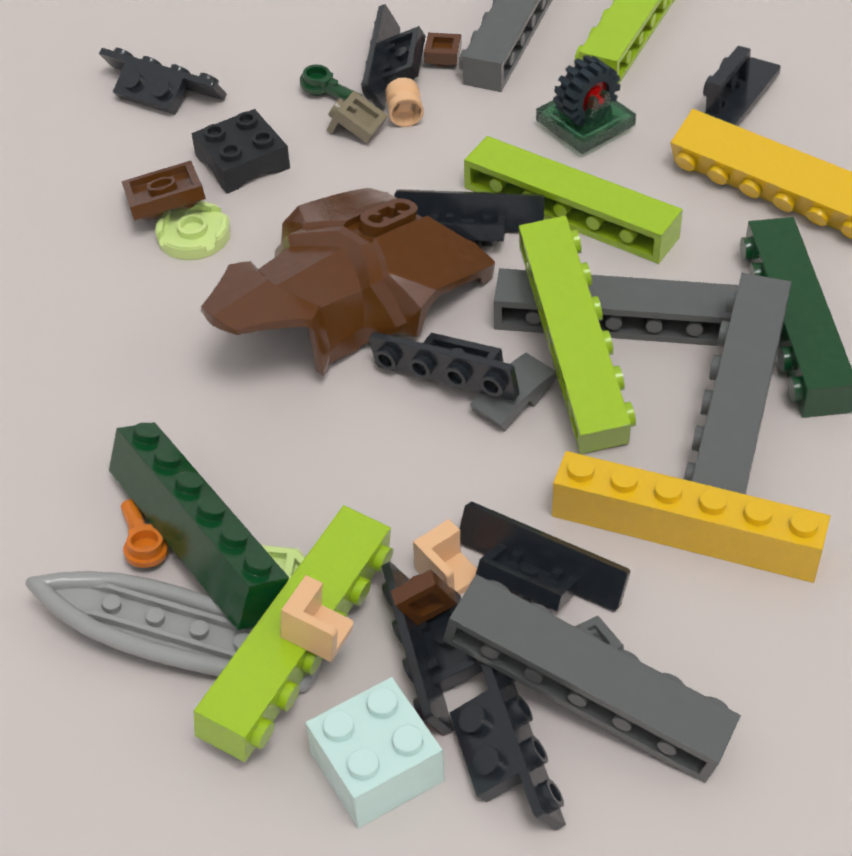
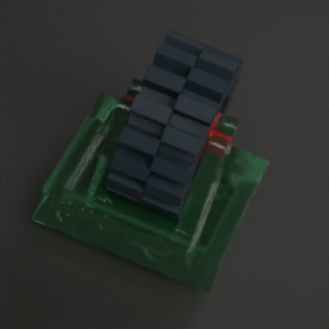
M589 55L583 56V60L580 58L574 60L575 66L569 65L565 69L567 71L566 76L561 75L558 81L561 82V85L555 86L554 89L557 95L553 97L552 101L536 109V121L581 154L586 153L636 124V113L618 102V96L614 94L620 91L621 86L617 83L620 81V76L617 75L618 72L597 57H590Z

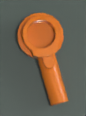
M132 499L122 502L121 510L129 529L127 540L123 546L125 560L130 565L139 568H150L160 564L166 559L168 554L167 542L157 529L153 528V525L145 524L139 507Z

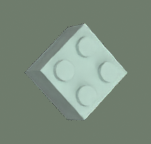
M393 677L305 722L310 753L357 828L366 825L445 781L443 750Z

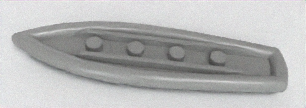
M75 571L33 576L27 578L25 583L26 587L44 607L61 621L91 639L147 660L217 677L254 628L237 630L215 601L208 595L151 578L114 572ZM323 660L313 675L307 673L299 684L300 693L306 692L314 683L322 668Z

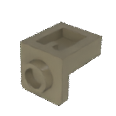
M353 91L345 101L339 98L331 108L328 116L332 120L327 131L333 134L342 125L362 141L368 143L384 124L388 115L356 91Z

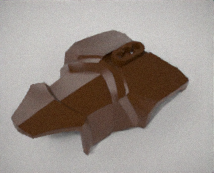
M372 188L356 189L297 206L282 223L281 244L276 248L274 258L259 269L251 261L229 264L217 286L202 304L201 312L212 326L235 335L281 328L308 327L315 368L319 374L324 376L329 364L357 351L362 345L370 343L369 337L373 332L387 335L407 334L418 337L422 331L429 308L440 295L476 279L481 284L487 283L493 278L495 261L476 243L462 237L429 216H419L417 214L418 207L414 202L402 198L398 199L388 192Z

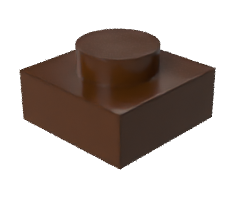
M428 32L424 49V63L439 66L458 65L462 46L461 34Z
M431 569L423 574L413 576L406 583L391 590L395 607L417 626L457 605L453 589Z

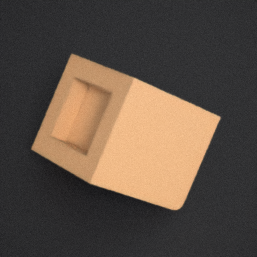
M450 519L413 541L414 566L419 574H423L431 569L460 595L466 592L476 575L477 568L461 553L460 529Z
M305 575L281 610L280 637L332 662L352 632L353 620L323 606V583Z

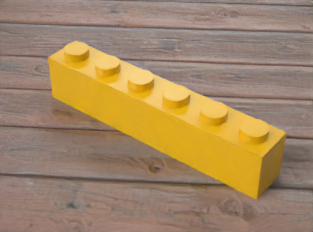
M692 108L670 142L674 162L686 171L691 172L695 170L707 175L717 184H728L736 187L751 198L760 197L772 202L782 211H794L806 216L816 225H827L835 228L846 237L852 239L851 171Z
M565 451L553 482L552 517L811 583L815 582L831 515Z

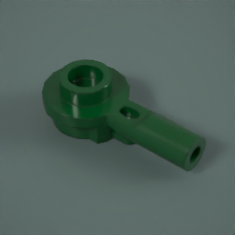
M309 65L300 76V87L305 92L314 96L328 93L345 101L354 91L338 84V80L333 78V73L323 65Z

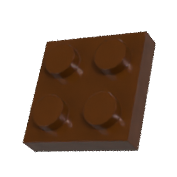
M191 160L121 181L134 221L139 219L153 220L160 217L165 211L175 208L181 210L189 209L197 205L198 201L206 199L202 184Z

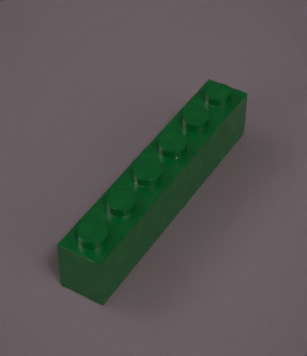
M785 217L748 221L746 237H742L740 240V253L743 261L748 260L749 274L792 281L778 346V365L781 372L786 371L790 400L797 402L802 418L851 413L852 367L795 218Z
M144 422L133 426L116 428L109 472L236 629L242 630L254 627L288 582L289 576L155 422Z

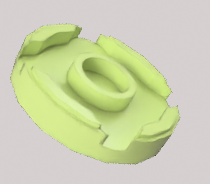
M198 201L197 205L189 209H177L173 212L171 210L165 211L156 222L155 234L161 250L170 257L182 260H199L214 255L224 248L230 239L231 228L228 216L221 212L220 207L212 203Z

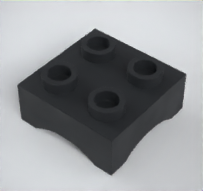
M256 109L242 112L237 116L208 125L201 130L191 133L195 156L200 162L205 163L211 169L226 194L238 190L245 182L257 175L268 172L280 173L290 169L287 144Z

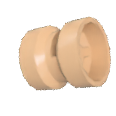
M397 78L391 81L385 90L391 121L401 127L417 124L424 114L417 83L409 78Z

